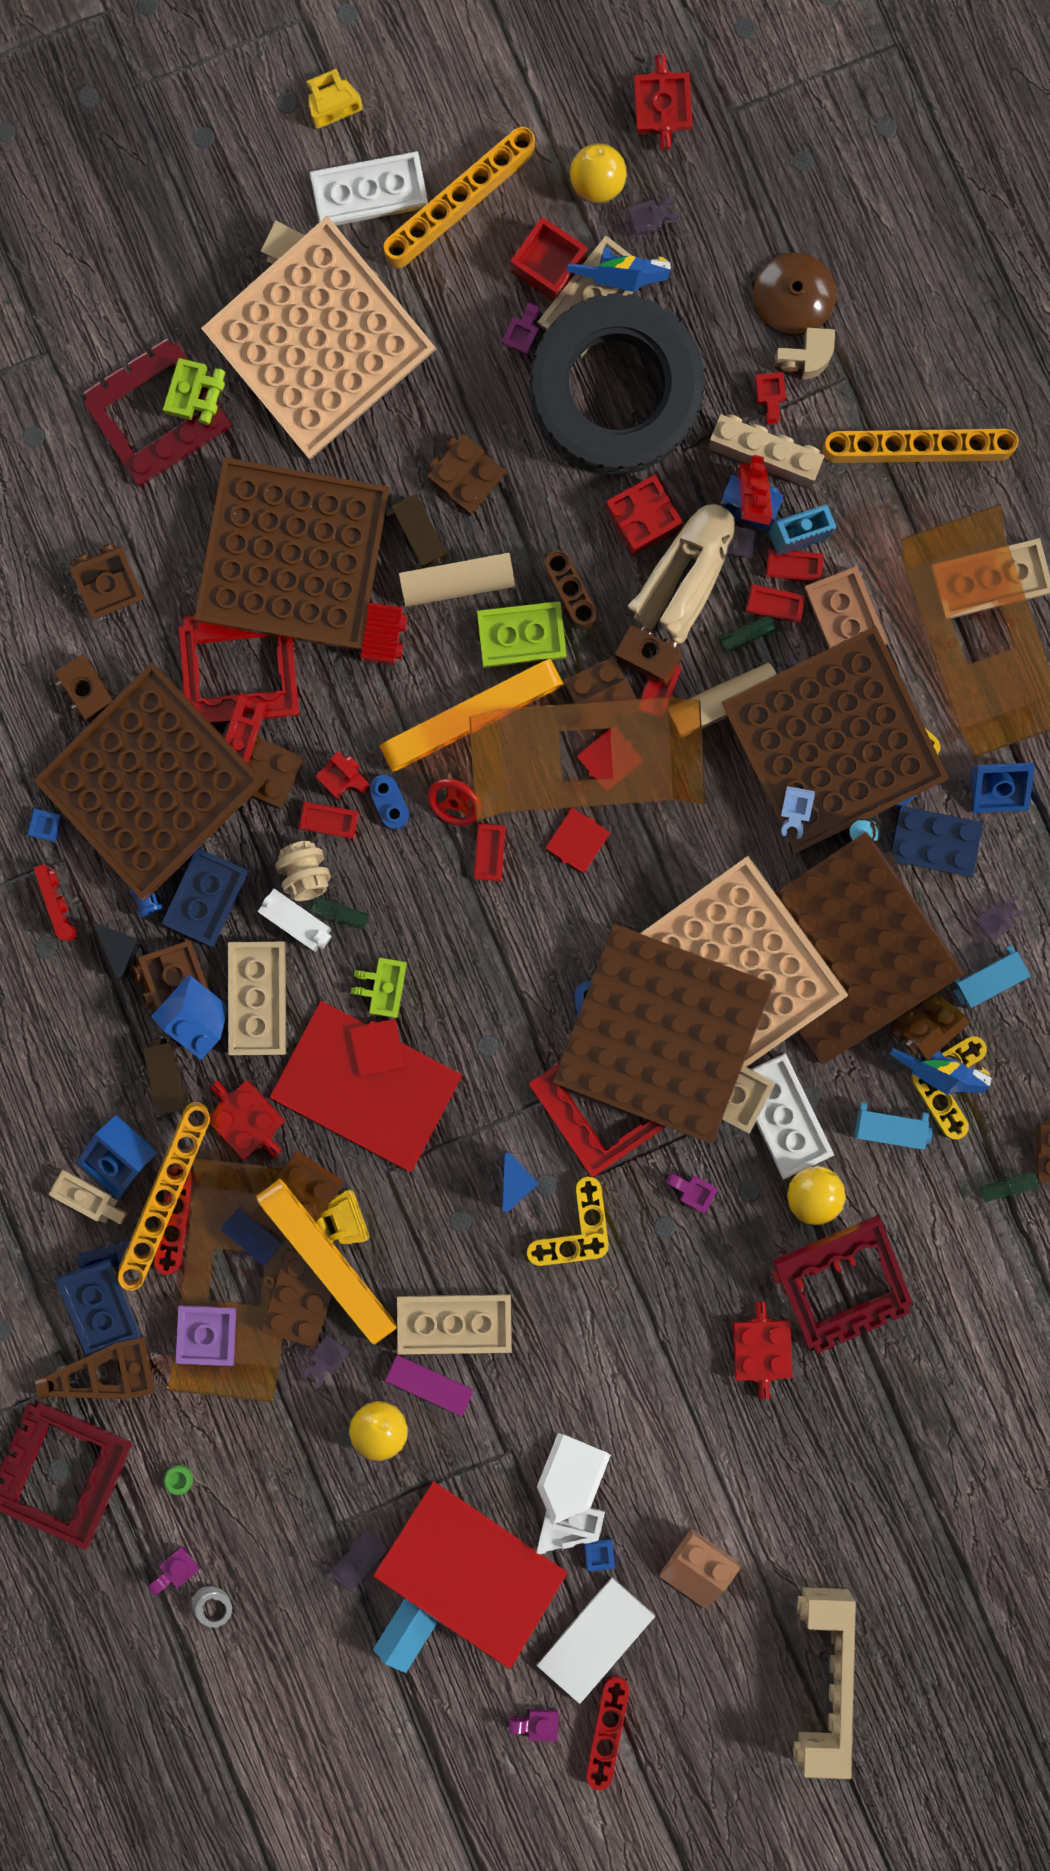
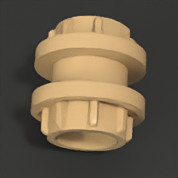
M300 841L280 850L279 860L276 862L275 867L278 874L287 875V878L281 884L284 893L290 894L291 898L296 901H305L316 898L326 892L331 875L328 868L319 867V864L324 860V855L320 848H316L315 844L310 841Z

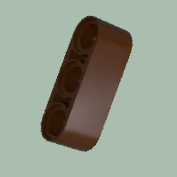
M553 551L547 556L545 561L546 575L573 626L579 630L589 629L595 622V606L568 555L562 551ZM555 560H560L565 564V568L560 572H556L550 568V564ZM569 584L574 585L578 589V593L575 596H567L563 593V588ZM580 609H586L590 612L591 617L587 621H580L575 614Z

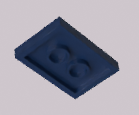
M900 806L891 852L900 864L972 878L983 822Z
M198 848L189 863L162 924L214 948L249 871Z
M111 1258L57 1277V1285L86 1357L114 1343L141 1337V1332L124 1289L119 1284L118 1274Z

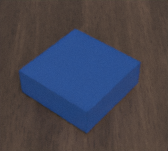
M34 808L27 836L56 843L63 816Z
M612 1538L599 1539L598 1541L584 1544L587 1572L615 1569Z

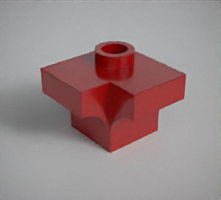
M339 751L330 758L328 764L315 776L336 799L348 790H357L363 794L370 787V784L357 771L360 766L350 755L345 758Z

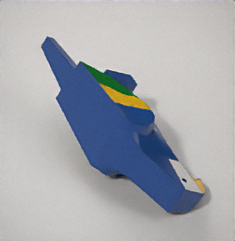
M604 247L600 265L568 264L567 271L593 278L596 284L635 292L646 284L668 280L670 262L660 256L654 260H645L635 256H617L611 253L610 248Z
M894 1048L890 1052L891 1056L914 1070L912 1074L946 1095L953 1092L984 1093L990 1087L992 1078L985 1068L981 1067L980 1070L971 1069L956 1059L943 1056L940 1051L929 1060L923 1056L918 1060Z

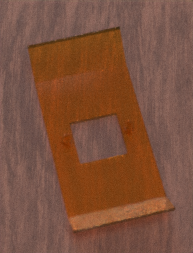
M1001 504L901 539L905 570L959 728L974 756L976 757L1050 731V667L1005 537ZM998 599L1014 649L966 665L950 616Z
M659 697L505 708L469 716L477 821L513 811L667 800L705 804L700 700ZM611 728L614 778L562 781L559 731Z
M194 1159L195 1188L181 1305L237 1307L234 1365L176 1364L175 1352L167 1391L273 1402L280 1368L283 1338L262 1333L261 1328L285 1250L293 1251V1245L250 1218V1215L259 1203L256 1196L272 1185L283 1168ZM214 1248L266 1254L260 1306L209 1300Z

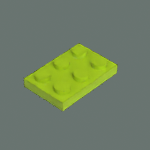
M560 602L477 611L483 668L567 658Z

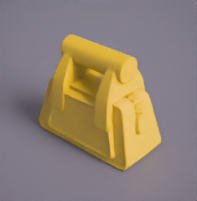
M337 69L306 81L310 92H312L308 99L309 110H311L313 124L316 129L355 114L363 108L360 95L347 80L340 79ZM334 82L333 85H330V86H328V87H325V88L319 90V88L324 87V86H326V85L331 84V83Z
M351 1189L336 1195L327 1206V1210L322 1213L316 1222L331 1242L338 1239L340 1244L365 1242L370 1238L355 1193ZM330 1216L336 1232L332 1235L325 1220V1217Z

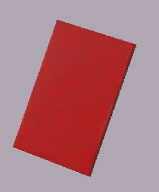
M320 1001L270 1098L412 1172L454 1093L462 1074L401 1043L406 1067L386 1071L384 1075L376 1073L360 1077L350 1028L367 1024Z
M433 1481L373 1575V1578L510 1670L568 1572L542 1554H538L536 1550Z

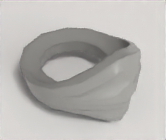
M204 1586L197 1590L192 1605L194 1615L199 1622L208 1627L215 1628L225 1624L232 1613V1604L227 1593L214 1586ZM211 1598L221 1601L226 1606V1611L222 1618L214 1621L208 1620L204 1616V1609L202 1607Z

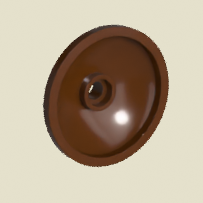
M803 253L782 254L770 260L759 272L753 290L754 305L762 321L774 331L790 336L804 335L807 328H819L830 317L836 302L835 281L828 268L815 257ZM798 284L802 290L794 291L792 286Z

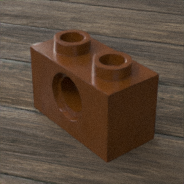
M631 625L615 653L617 660L667 686L683 658L680 649H678L679 645L668 638H664L662 641L654 637L655 633L644 626H640L638 629ZM647 649H657V653L654 657H643V654Z
M84 654L55 671L59 678L55 683L64 696L70 695L74 702L70 706L79 719L84 717L89 723L92 722L114 700ZM82 684H89V694L84 697L78 696V688Z

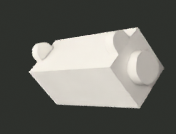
M275 889L265 898L258 910L260 914L315 952L318 947L323 950L332 937L328 934L331 930L330 927Z

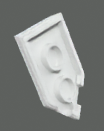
M560 1433L557 1434L537 1485L538 1492L544 1502L552 1525L590 1509L610 1458V1454Z

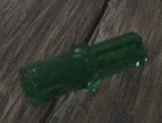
M767 616L748 625L743 623L741 624L742 627L720 635L719 638L724 651L728 652L746 643H749V645L753 644L752 640L774 632L776 630L773 619Z
M320 897L315 899L312 907V912L336 920V924L342 922L360 930H364L369 917L368 913L346 907V903L340 905Z
M1028 1173L1009 1179L1006 1176L1002 1181L981 1185L980 1189L984 1202L988 1203L989 1201L1008 1196L1012 1199L1014 1198L1013 1195L1037 1189L1039 1184L1035 1173Z

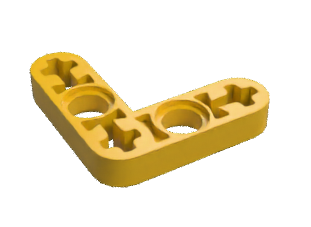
M971 1036L961 1040L941 1054L943 1056L950 1055L963 1063L955 1050L959 1048V1052L963 1053L969 1049V1042L978 1044L980 1048L976 1050L977 1056L968 1054L963 1057L967 1061L964 1065L970 1067L985 1056L987 1047L981 1038ZM912 1074L911 1081L942 1133L950 1139L963 1138L968 1132L969 1125L952 1095H946L940 1090H935L926 1096L925 1091H930L927 1084H920L918 1082L920 1078ZM938 1094L944 1095L947 1099V1106L941 1111L936 1110L932 1104L933 1098ZM952 1109H954L955 1113L950 1114L953 1121H960L962 1124L958 1127L960 1131L958 1134L954 1131L949 1132L948 1128L951 1126L948 1118L940 1119L941 1115L948 1114Z
M590 1176L583 1177L576 1185L581 1234L534 1240L527 1248V1256L532 1264L543 1266L598 1259L607 1253L609 1244L602 1188L596 1178ZM586 1181H590L592 1186L597 1187V1191L592 1192L593 1201L599 1199V1205L590 1204L582 1207L581 1202H587V1195L584 1192L581 1193L580 1189L585 1187ZM590 1209H595L600 1213V1221L596 1225H588L584 1220L585 1213ZM592 1238H598L599 1242L604 1243V1247L599 1248V1253H594L593 1249H584L586 1255L579 1256L580 1245L578 1239H584L583 1245L591 1244ZM565 1241H571L576 1246V1251L571 1257H565L559 1251L560 1245ZM556 1242L555 1252L558 1259H551L552 1253L543 1255V1260H538L537 1256H532L531 1251L536 1250V1245H542V1249H551L549 1243Z

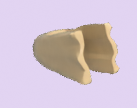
M717 504L705 505L686 523L651 573L640 593L628 605L629 609L635 613L634 619L639 621L642 626L651 631L653 630L670 600L684 569L692 558L697 560L681 583L660 619L663 628L670 633L672 641L677 644L685 641L688 631L701 613L722 568L728 545L733 538L735 530L734 517L728 509Z

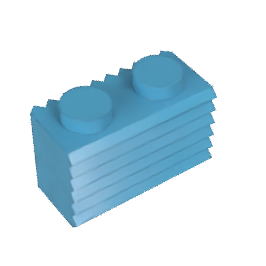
M825 504L775 521L776 523H774L769 531V536L777 555L781 556L783 553H791L798 548L802 549V547L806 548L813 543L817 544V542L826 541L835 530L836 524L828 506Z

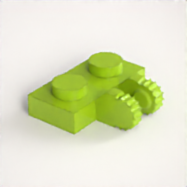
M379 958L376 973L355 970L354 977L363 980H375L374 989L371 991L361 987H352L350 994L372 997L369 1013L398 1018L407 962Z

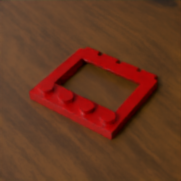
M195 615L184 616V626L179 627L184 695L212 725L230 723L239 695L200 698V674L196 644L273 636L198 623L194 620ZM278 637L277 658L279 675H281L282 690L245 694L251 700L258 701L261 699L268 702L263 720L300 716L293 639ZM245 710L243 717L252 719L254 712Z
M560 1063L528 1084L590 1177H594L666 1127L649 1120L644 1125L640 1124L621 1137L615 1145L606 1150L566 1089L561 1085L553 1083Z

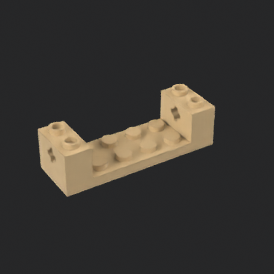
M802 1587V1596L797 1597V1613L800 1614L801 1620H804L808 1629L831 1630V1644H834L835 1655H830V1673H833L834 1684L829 1685V1701L833 1702V1713L828 1715V1729L832 1733L799 1732L798 1741L793 1742V1758L796 1759L797 1767L801 1768L806 1778L851 1779L856 1601L848 1589Z

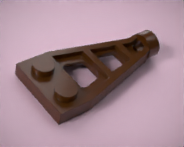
M145 1336L114 1343L50 1375L35 1377L36 1392L39 1399L49 1397L130 1399L156 1392ZM111 1359L119 1361L122 1382L118 1385H104L100 1383L96 1371L100 1364ZM82 1369H88L91 1386L88 1388H72L69 1382V1375ZM51 1381L54 1383V1389H53V1390H52V1387H51Z

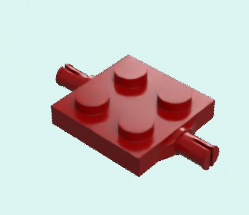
M660 54L654 57L655 72L648 75H634L637 134H659L660 150L665 151V140L666 150L672 148L670 133L692 131L689 72L674 73L667 71L666 55H661L660 65Z
M219 1080L209 1088L221 1100L217 1108L209 1115V1123L243 1160L261 1147H264L274 1159L283 1151L272 1138L276 1130L286 1120L249 1080H246L239 1088L232 1092H228Z
M755 1301L754 1319L747 1322H732L734 1377L736 1381L752 1380L758 1382V1399H770L769 1382L776 1379L793 1378L791 1323L789 1320H772L767 1318L766 1301Z

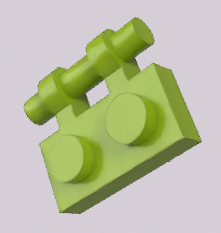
M179 358L164 404V413L192 420L194 411H201L199 422L210 425L212 416H215L218 406L216 402L219 393L223 392L225 386L223 382L225 371L215 369L213 377L205 376L207 372L205 364ZM202 387L209 389L205 400L198 399Z

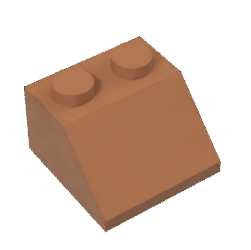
M691 1528L659 1574V1577L707 1609L725 1592L741 1567L736 1559Z

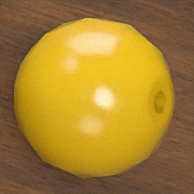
M596 143L584 147L577 153L571 163L570 181L577 195L588 202L599 204L611 201L622 191L626 182L627 171L624 159L618 151L607 144Z
M816 1166L805 1168L796 1173L790 1181L787 1199L789 1208L796 1218L809 1225H824L836 1219L841 1213L846 1194L844 1184L836 1173L825 1167Z
M375 1401L364 1405L355 1413L350 1422L349 1436L352 1445L361 1456L368 1460L383 1461L390 1459L402 1450L407 1441L408 1427L405 1417L396 1406L388 1402Z

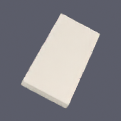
M418 151L310 172L319 222L328 216L335 225L420 210L428 204Z
M786 1053L752 1068L753 1071L776 1082L756 1121V1125L782 1179L784 1180L805 1168L834 1156Z
M611 1577L537 1662V1666L580 1704L654 1619L655 1614Z

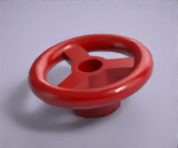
M441 779L433 783L429 788L427 795L429 806L434 814L444 822L451 825L464 826L471 824L478 818L480 813L479 799L476 793L465 783L455 779ZM448 787L446 799L437 803V791ZM468 800L471 801L472 808H470ZM444 810H458L466 815V817H454L444 812Z

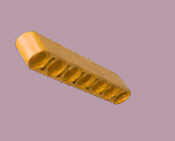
M518 127L390 235L384 244L387 263L394 268L406 266L531 159L535 151V139L532 131L526 127ZM519 141L529 143L525 148H519L515 144ZM500 158L508 161L504 166H498L494 162ZM478 176H483L487 178V181L483 184H478L474 182V179ZM457 194H463L467 197L462 202L453 200V197ZM436 212L446 214L441 220H436L432 217ZM418 229L425 232L420 238H415L411 235L413 231ZM396 247L404 250L399 256L392 255L390 251Z
M1009 429L837 431L827 437L822 453L825 455L824 458L831 463L1002 461L1009 458L1018 446V437L1015 432ZM945 440L951 442L954 450L946 451L943 449L941 442ZM997 440L1006 441L1009 445V450L1000 449ZM888 441L896 443L898 451H889L885 443ZM969 441H978L982 449L979 451L973 450L969 445ZM838 442L843 447V451L839 453L834 452L829 444ZM913 442H923L926 446V450H916L913 445ZM857 443H868L871 451L862 452L858 448Z
M545 660L381 744L379 748L391 771L400 770L563 686V682L552 660Z
M190 1103L184 1109L119 1266V1284L126 1290H137L143 1284L205 1135L210 1117L208 1109L202 1103ZM199 1110L205 1115L203 1121L200 1123L190 1122L188 1117L192 1111ZM182 1137H190L194 1143L191 1148L184 1150L179 1148L177 1145L178 1141ZM177 1163L182 1166L183 1170L179 1175L172 1176L166 1171L169 1165ZM160 1190H168L171 1192L172 1197L167 1202H160L157 1200L156 1194ZM156 1216L161 1220V1223L156 1228H149L145 1224L146 1219ZM138 1243H146L149 1245L150 1250L146 1254H138L135 1252L134 1247ZM129 1269H135L138 1271L139 1276L137 1279L130 1281L125 1279L123 1274Z
M278 1179L256 1196L265 1212L372 1344L375 1345L397 1328L395 1321L281 1179Z

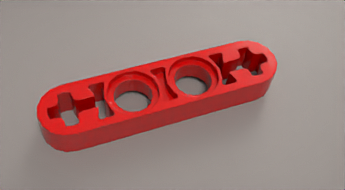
M175 1165L171 1167L168 1174L173 1176V1174L179 1172V1169L183 1170L181 1165ZM191 1169L187 1176L188 1179L182 1190L186 1189V1195L180 1193L178 1197L183 1201L184 1208L180 1213H172L167 1227L171 1225L176 1226L180 1231V1236L177 1241L171 1242L163 1234L155 1253V1267L158 1272L164 1275L175 1273L182 1263L194 1180ZM164 1190L163 1202H167L172 1197V1194L168 1190ZM162 1244L169 1247L178 1246V1251H171V1259L175 1260V1265H171L169 1270L165 1269L164 1263H161V1259L165 1258L168 1249H162Z
M619 1675L608 1677L602 1689L586 1769L587 1782L595 1790L606 1789L611 1784L629 1696L628 1683ZM615 1683H619L620 1689L624 1690L623 1692H618L616 1699L617 1704H622L621 1707L615 1704H605V1701L609 1703L612 1701V1691L608 1688L614 1687ZM605 1712H616L619 1717L618 1722L612 1726L606 1725L602 1720ZM607 1739L613 1744L610 1753L602 1754L597 1750L596 1746L600 1740ZM600 1760L604 1762L603 1774L607 1777H602L600 1782L595 1781V1776L591 1774L597 1773Z

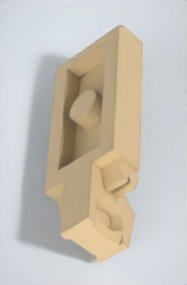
M64 1169L61 1170L48 1194L91 1219L105 1224L108 1219L118 1224H123L129 1214L116 1207L118 1200L113 1198L112 1195Z

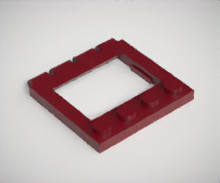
M167 337L150 348L155 355L153 358H150L145 351L129 361L127 364L132 371L128 374L122 366L106 376L104 379L109 386L105 389L98 381L83 391L88 399L83 403L139 487L232 428L231 423L216 402L218 406L215 416H212L210 425L199 422L200 411L192 417V420H186L136 454L130 449V443L116 422L111 420L104 408L170 365L174 364L176 367L179 358L188 360L177 342L171 345ZM201 388L198 399H206L208 393L207 388Z
M879 1215L773 1260L809 1349L814 1347L817 1354L834 1347L833 1339L836 1337L841 1344L860 1336L859 1327L861 1326L864 1327L867 1333L887 1324L885 1318L887 1315L894 1321L911 1313L908 1306L912 1305L913 1302ZM867 1247L870 1249L875 1247L882 1271L892 1291L815 1324L813 1321L814 1315L804 1291H801L798 1280L803 1279L804 1275L816 1270L819 1272L828 1268L830 1263L834 1261L849 1259L855 1256L857 1251Z
M44 1402L38 1403V1406L28 1403L20 1420V1423L28 1426V1429L17 1427L8 1448L16 1452L17 1455L6 1453L0 1467V1477L6 1480L5 1482L0 1481V1512L87 1550L91 1545L134 1442ZM50 1424L85 1442L90 1441L102 1446L69 1524L55 1518V1516L18 1501Z

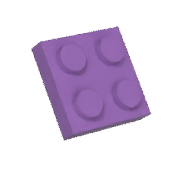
M179 1305L176 1364L233 1366L237 1307Z

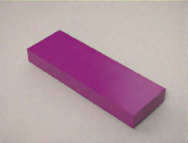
M397 1354L385 1380L460 1416H463L474 1392L473 1388Z

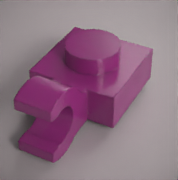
M529 302L521 320L513 317L502 340V345L526 356L528 355L539 332V328L533 326L540 312L539 306Z
M670 1172L665 1181L667 1184L683 1192L679 1200L703 1213H706L718 1191V1188L692 1175L688 1182Z
M181 1546L159 1565L164 1573L156 1578L148 1588L155 1596L171 1582L178 1588L194 1575L200 1567L186 1549Z
M529 1709V1717L511 1716L509 1717V1733L522 1734L528 1732L529 1741H557L558 1709Z

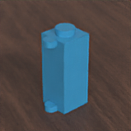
M1012 945L1005 947L1008 953L1005 957L961 980L958 978L953 981L955 988L953 995L960 1006L964 1005L966 1009L973 1008L1031 977L1018 952H1015Z
M861 1102L857 1114L854 1138L925 1150L926 1144L930 1145L932 1138V1128H928L929 1113L922 1112L921 1120L868 1112L867 1103Z
M404 1599L373 1648V1651L384 1664L406 1673L438 1621Z

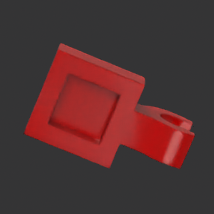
M784 373L757 374L755 376L757 404H766L767 425L779 424L780 411L778 403L786 402Z

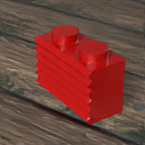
M369 603L361 652L363 662L395 666L396 659H402L404 643H399L400 632H406L408 616L403 615V607Z

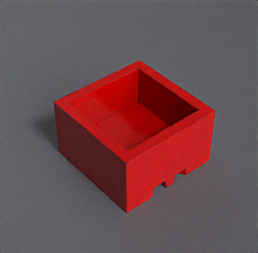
M541 217L510 261V273L554 302L575 275V273L567 271L568 264L583 265L587 259L588 247L544 217Z
M655 474L606 501L605 510L632 557L681 530L683 522L675 508L671 505L669 497L666 496Z

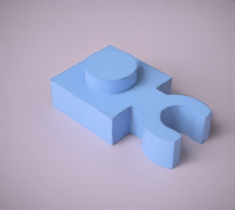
M787 786L781 816L789 817V819L785 820L782 825L783 836H786L789 827H796L798 830L797 838L800 839L802 837L804 827L801 820L809 821L815 791Z

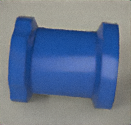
M130 889V893L135 896L140 910L138 912L139 917H144L163 909L162 905L158 904L154 893L146 901H143Z

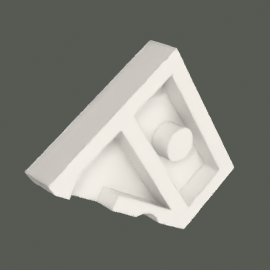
M590 1507L589 1510L552 1525L546 1510L537 1553L544 1554L546 1551L559 1548L565 1549L580 1543L586 1544L598 1541L605 1510Z

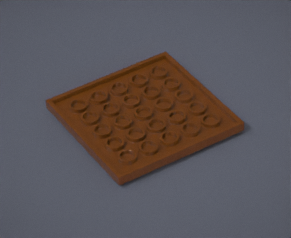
M224 457L194 618L195 622L362 651L389 487Z
M876 625L721 701L781 826L785 820L789 819V817L781 816L787 786L815 791L809 821L801 820L804 827L802 837L800 839L797 838L798 830L796 827H789L787 829L786 836L795 853L851 827L859 819L870 818L949 779Z
M152 662L33 780L143 901H146L265 783L158 666Z
M867 831L775 893L848 993L846 998L798 1030L822 1065L965 974Z
M613 924L553 1083L713 1144L774 983Z

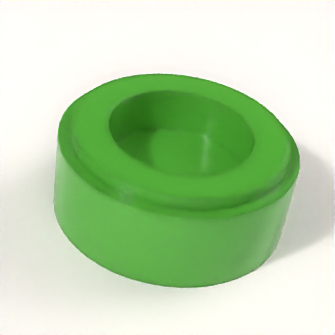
M184 1465L172 1466L164 1476L165 1488L174 1495L186 1493L193 1484V1474Z

